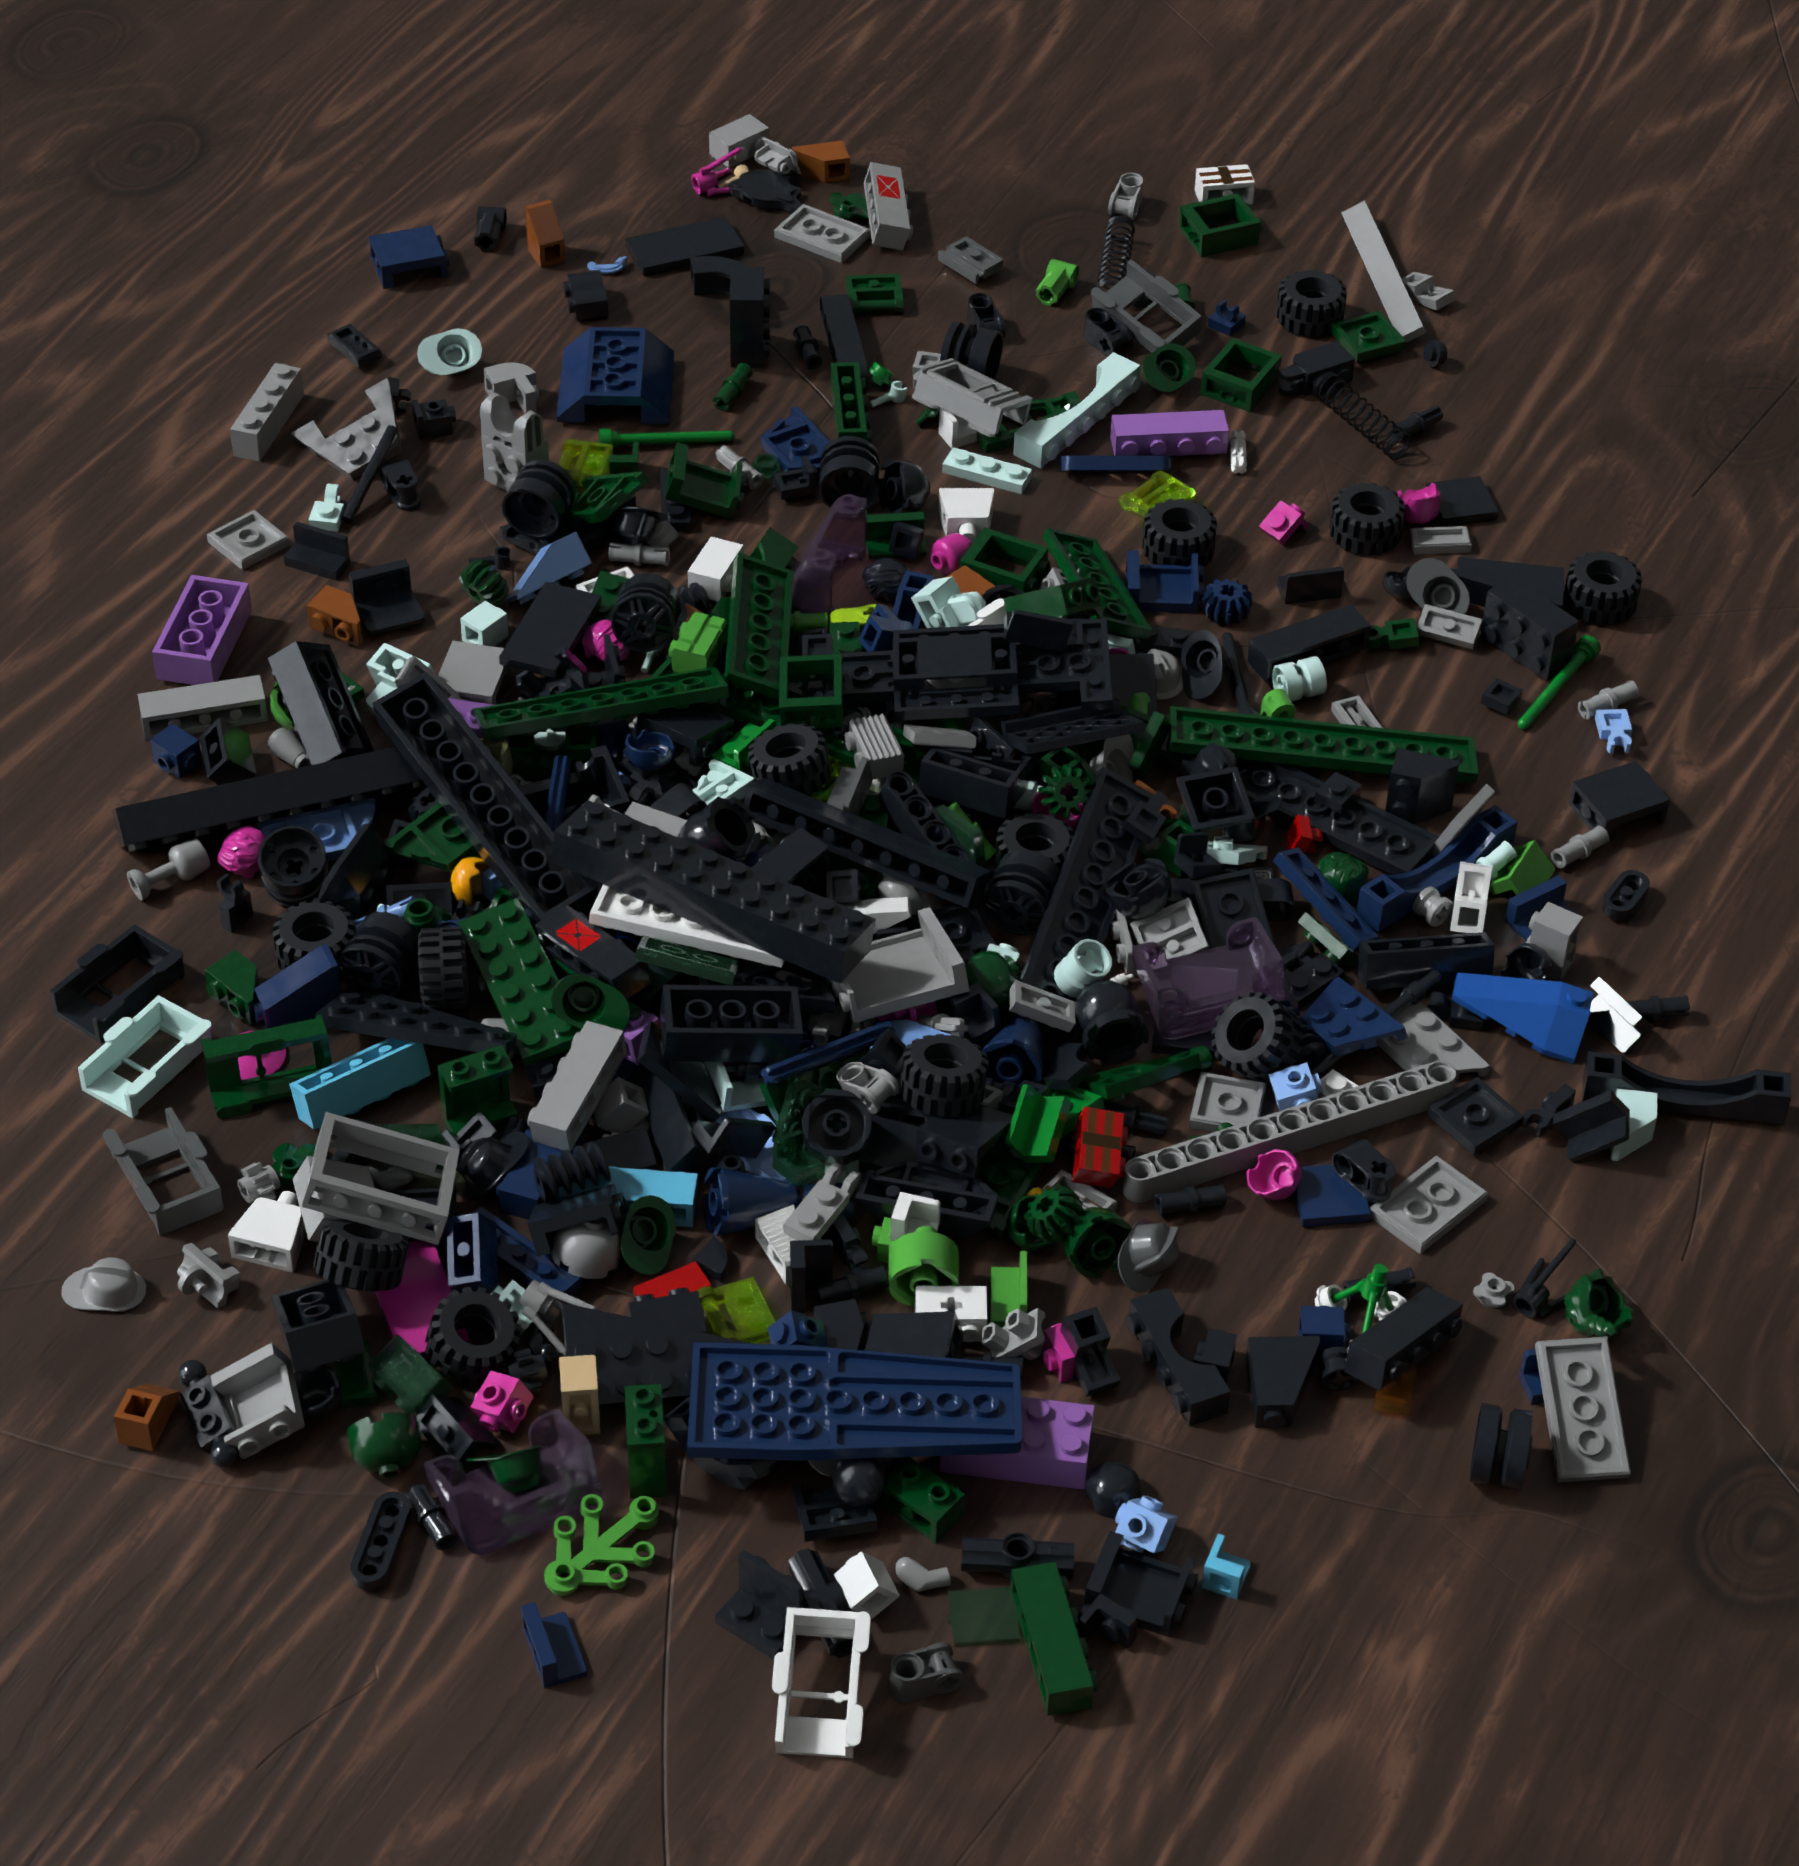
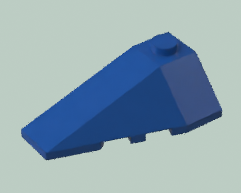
M1457 973L1451 1000L1485 1020L1492 1018L1507 1027L1505 1032L1515 1037L1516 1034H1519L1532 1042L1531 1048L1539 1053L1573 1064L1590 1015L1593 992L1557 981Z

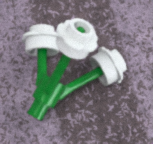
M1375 1264L1373 1271L1366 1278L1345 1290H1342L1335 1284L1328 1287L1325 1285L1320 1286L1317 1289L1315 1305L1344 1307L1345 1310L1347 1307V1297L1360 1291L1362 1297L1368 1301L1362 1333L1371 1328L1374 1315L1379 1317L1380 1321L1407 1301L1397 1292L1387 1290L1386 1274L1388 1268L1383 1264Z

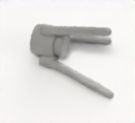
M534 1279L519 1301L520 1304L526 1307L522 1314L532 1320L555 1348L566 1357L565 1346L537 1314L540 1312L545 1316L552 1306L561 1310V1301L571 1305L597 1309L585 1301L558 1291L543 1281L540 1283Z

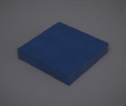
M1333 1164L1301 1167L1302 1177L1293 1193L1302 1227L1370 1222L1371 1212L1368 1201L1351 1184L1337 1174Z

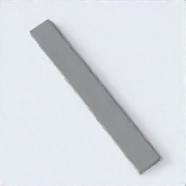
M1365 200L1341 212L1393 327L1406 340V343L1425 334L1426 330Z

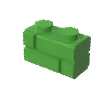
M695 612L688 622H683L680 627L678 641L672 640L669 647L668 656L672 658L673 671L680 673L713 667L727 642L728 622L726 619L716 616L710 618L708 614Z

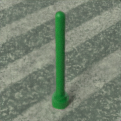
M599 429L600 452L612 451V448H617V445H633V442H639V445L677 444V442H731L734 440L735 434L730 430L617 434L616 431H611V429Z
M1584 635L1574 646V656L1519 719L1518 727L1520 729L1526 730L1583 662H1590L1596 658L1601 651V645L1597 639L1589 635Z

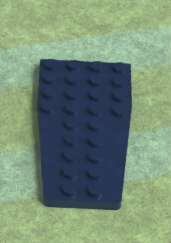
M693 1342L687 1457L821 1461L831 1459L1013 1454L1020 1452L1022 1448L1020 1368L1013 1363L806 1345Z

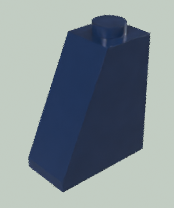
M328 944L319 946L254 989L256 1003H254L253 1009L256 1022L262 1021L265 1029L315 1019L316 1012L341 994L338 964Z

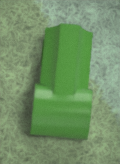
M1057 259L1050 260L1046 275L1036 289V297L1039 298L1043 305L1051 306L1053 303H1057L1067 288L1073 289L1079 277V266Z

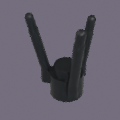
M1574 1238L1569 1240L1534 1282L1545 1263L1544 1258H1540L1521 1288L1513 1295L1514 1306L1522 1315L1533 1318L1538 1314L1541 1318H1544L1550 1311L1565 1304V1295L1548 1303L1550 1293L1544 1283L1575 1246L1576 1240Z

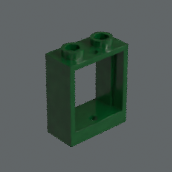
M1238 193L1180 206L1179 229L1200 257L1259 244V234L1262 232L1261 220L1255 216L1249 204L1245 203ZM1232 218L1237 221L1236 224L1209 229L1206 225Z
M1232 338L1202 372L1200 395L1251 412L1280 378L1282 355ZM1231 364H1235L1259 374L1252 382L1224 372Z
M984 528L961 558L959 568L965 565L995 586L1009 584L1015 586L1014 588L1020 589L1022 592L1028 593L1036 591L1038 582L1042 577L1045 578L1048 575L1051 562L1048 561L1047 547ZM992 556L1025 566L1026 568L1021 575L987 565V562Z
M1095 577L1003 598L1006 612H1013L1017 609L1052 617H1060L1102 606L1100 591Z
M842 654L780 657L779 712L781 726L794 723V725L802 723L806 724L807 727L813 726L817 729L844 727ZM834 680V696L789 698L790 682Z
M661 1384L625 1386L630 1499L640 1496H667Z

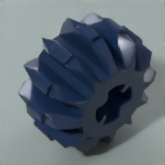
M1227 577L1224 581L1215 579L1214 583L1208 584L1204 591V597H1202L1203 611H1205L1208 619H1215L1216 624L1220 622H1225L1227 626L1230 622L1240 624L1241 619H1247L1253 600L1251 597L1252 593L1248 591V585H1240L1239 580L1229 581Z

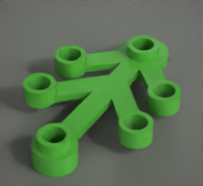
M596 1494L584 1496L580 1509L584 1517L583 1550L571 1559V1540L576 1534V1522L570 1516L558 1517L554 1522L553 1530L554 1536L557 1539L556 1560L546 1567L544 1581L551 1592L559 1596L573 1593L580 1585L608 1586L615 1590L623 1588L627 1583L628 1571L624 1565L619 1563L648 1567L654 1561L655 1549L647 1541H640L633 1548L613 1546L635 1528L647 1530L655 1526L659 1514L657 1502L648 1496H640L634 1499L630 1504L629 1513L598 1537L599 1517L603 1512V1500ZM589 1504H594L598 1508L595 1510H590L586 1508V1506ZM638 1508H648L650 1510L647 1512L640 1511ZM568 1526L571 1530L563 1532L559 1530V1527ZM645 1551L649 1553V1556L640 1557L637 1553ZM593 1562L614 1563L609 1565L606 1571L585 1570ZM566 1573L569 1574V1576L566 1578H561L557 1574ZM618 1573L622 1575V1578L616 1580L611 1578L610 1575Z

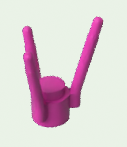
M738 147L710 165L700 168L698 173L692 174V185L698 195L706 193L708 197L715 194L730 193L729 187L715 188L718 185L717 178L730 173V168L714 172L713 169L733 158L742 149Z

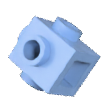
M1307 1062L1300 1065H1292L1284 1070L1268 1074L1279 1111L1319 1099L1318 1094L1323 1093L1318 1073L1311 1075Z
M1143 1495L1142 1498L1128 1500L1127 1503L1121 1505L1115 1518V1523L1118 1524L1115 1532L1124 1535L1125 1540L1123 1544L1128 1548L1138 1552H1144L1146 1549L1152 1553H1157L1165 1550L1178 1516L1162 1509V1502Z

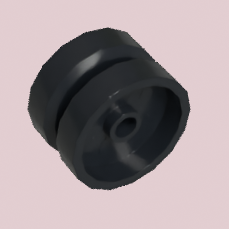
M1481 1403L1472 1452L1469 1482L1488 1485L1493 1479L1495 1464L1497 1463L1501 1464L1499 1482L1502 1488L1521 1491L1525 1468H1528L1531 1455L1533 1411L1514 1408L1509 1414L1507 1428L1504 1430L1501 1429L1503 1411L1500 1405Z

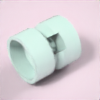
M1316 656L1298 660L1296 664L1288 662L1273 667L1272 682L1274 689L1285 690L1291 701L1299 700L1302 696L1308 698L1321 695L1326 691L1327 679L1325 669L1320 659Z
M1092 939L1081 940L1056 966L1054 980L1063 993L1077 998L1083 988L1097 980H1102L1112 967V957L1107 948L1100 942Z

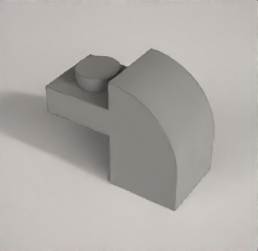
M511 362L484 368L485 391L488 396L494 392L506 397L509 402L517 401L525 414L529 410L537 413L536 402L540 400L536 386V372L532 368L524 364Z

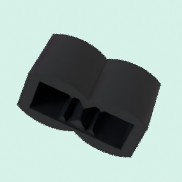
M600 270L567 274V282H563L564 296L567 298L569 314L574 313L576 321L609 316L608 299Z

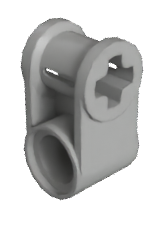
M1125 173L1120 177L1114 192L1110 196L1108 215L1119 214L1129 216L1130 220H1135L1138 209L1142 204V176L1136 173Z
M851 1062L843 1066L836 1075L842 1090L855 1094L872 1114H876L881 1109L880 1105L887 1098L896 1096L900 1092L899 1083L888 1071L877 1069L861 1062Z

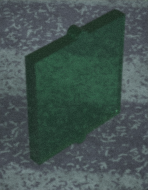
M1010 1587L948 1591L950 1614L947 1616V1622L952 1626L954 1647L1020 1642L1018 1616Z

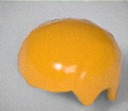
M466 857L454 867L450 882L454 899L457 902L460 899H464L465 905H476L477 901L473 900L472 897L483 895L482 873L490 867L482 858Z

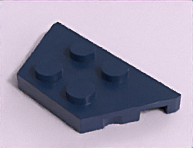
M794 406L790 409V416L785 420L780 418L772 429L767 430L760 437L761 447L784 472L801 469V456L807 455L811 465H816L818 476H820V455L825 445L830 441L798 406Z
M1339 976L1334 978L1302 1016L1306 1019L1307 1025L1311 1026L1313 1033L1319 1037V1041L1335 1056L1349 1054L1359 1049L1377 1047V1039L1396 1035L1397 1041L1408 1038L1403 1025Z

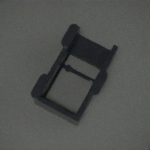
M134 924L107 946L97 944L77 960L79 968L49 992L55 1015L102 1043L104 1041V1034L121 1018L130 1017L178 977L183 978L185 976L183 952L174 949ZM134 958L152 968L149 973L120 996L101 985ZM97 989L112 999L100 1007L87 999L86 996Z

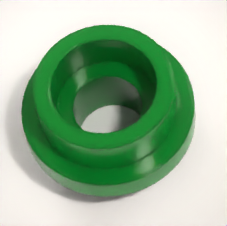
M875 362L872 367H868V371L871 373L868 378L880 386H883L884 383L891 384L892 381L890 379L893 373L878 362Z

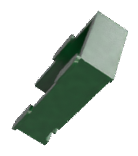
M316 1015L317 1018L216 1040L210 1041V1038L202 1039L201 1043L209 1089L217 1117L225 1119L252 1112L253 1105L292 1097L290 1083L332 1065L328 1033L322 1015ZM312 1042L315 1065L265 1075L266 1068L262 1063V1054ZM256 1056L258 1066L256 1074L259 1077L241 1080L238 1057Z

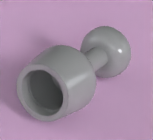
M193 839L174 845L168 853L169 863L146 874L137 869L128 871L127 879L138 899L141 901L146 899L150 895L151 885L173 874H176L184 881H190L210 868L209 857L199 840Z

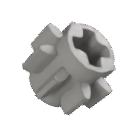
M258 1162L241 1169L244 1177L237 1180V1185L246 1202L251 1203L260 1197L271 1200L277 1198L274 1190L280 1188L281 1184L275 1170L270 1165L262 1167L261 1163Z

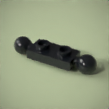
M188 1360L180 1366L178 1371L180 1383L188 1389L179 1395L200 1447L207 1453H210L211 1461L215 1466L222 1469L230 1468L237 1463L240 1452L236 1446L225 1445L224 1436L235 1431L236 1427L223 1395L213 1388L211 1376L207 1375L206 1367L200 1361Z

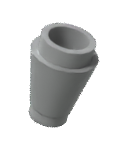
M282 727L272 733L268 739V746L272 754L295 768L310 765L305 756L306 750L293 730H287L285 727Z

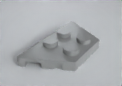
M1421 1001L1416 1005H1409L1394 1017L1397 1022L1405 1027L1408 1038L1397 1041V1037L1394 1035L1376 1040L1377 1045L1405 1071L1435 1061H1444L1455 1068V1079H1459L1460 1073L1477 1072L1478 1077L1486 1076L1489 1073L1490 1065Z

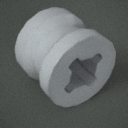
M1430 886L1419 893L1412 909L1417 915L1425 916L1428 924L1436 927L1448 918L1453 909V902L1447 897H1441L1439 891Z

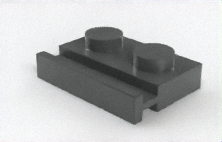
M967 236L947 246L946 251H938V261L975 284L978 283L979 278L985 279L1003 269L1004 259Z

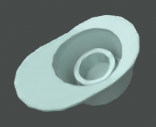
M458 328L423 339L418 346L417 356L423 368L432 374L439 376L459 374L477 364L481 358L482 347L480 340L475 334L469 330Z

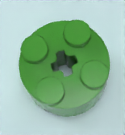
M921 1226L916 1229V1232L905 1234L890 1242L888 1254L890 1294L898 1302L915 1307L916 1286H958V1246L947 1236L937 1233L935 1228Z

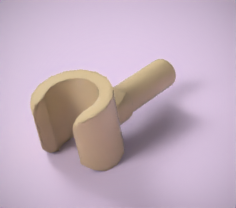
M737 166L734 170L735 176L717 185V188L729 187L730 182L749 172L747 166Z

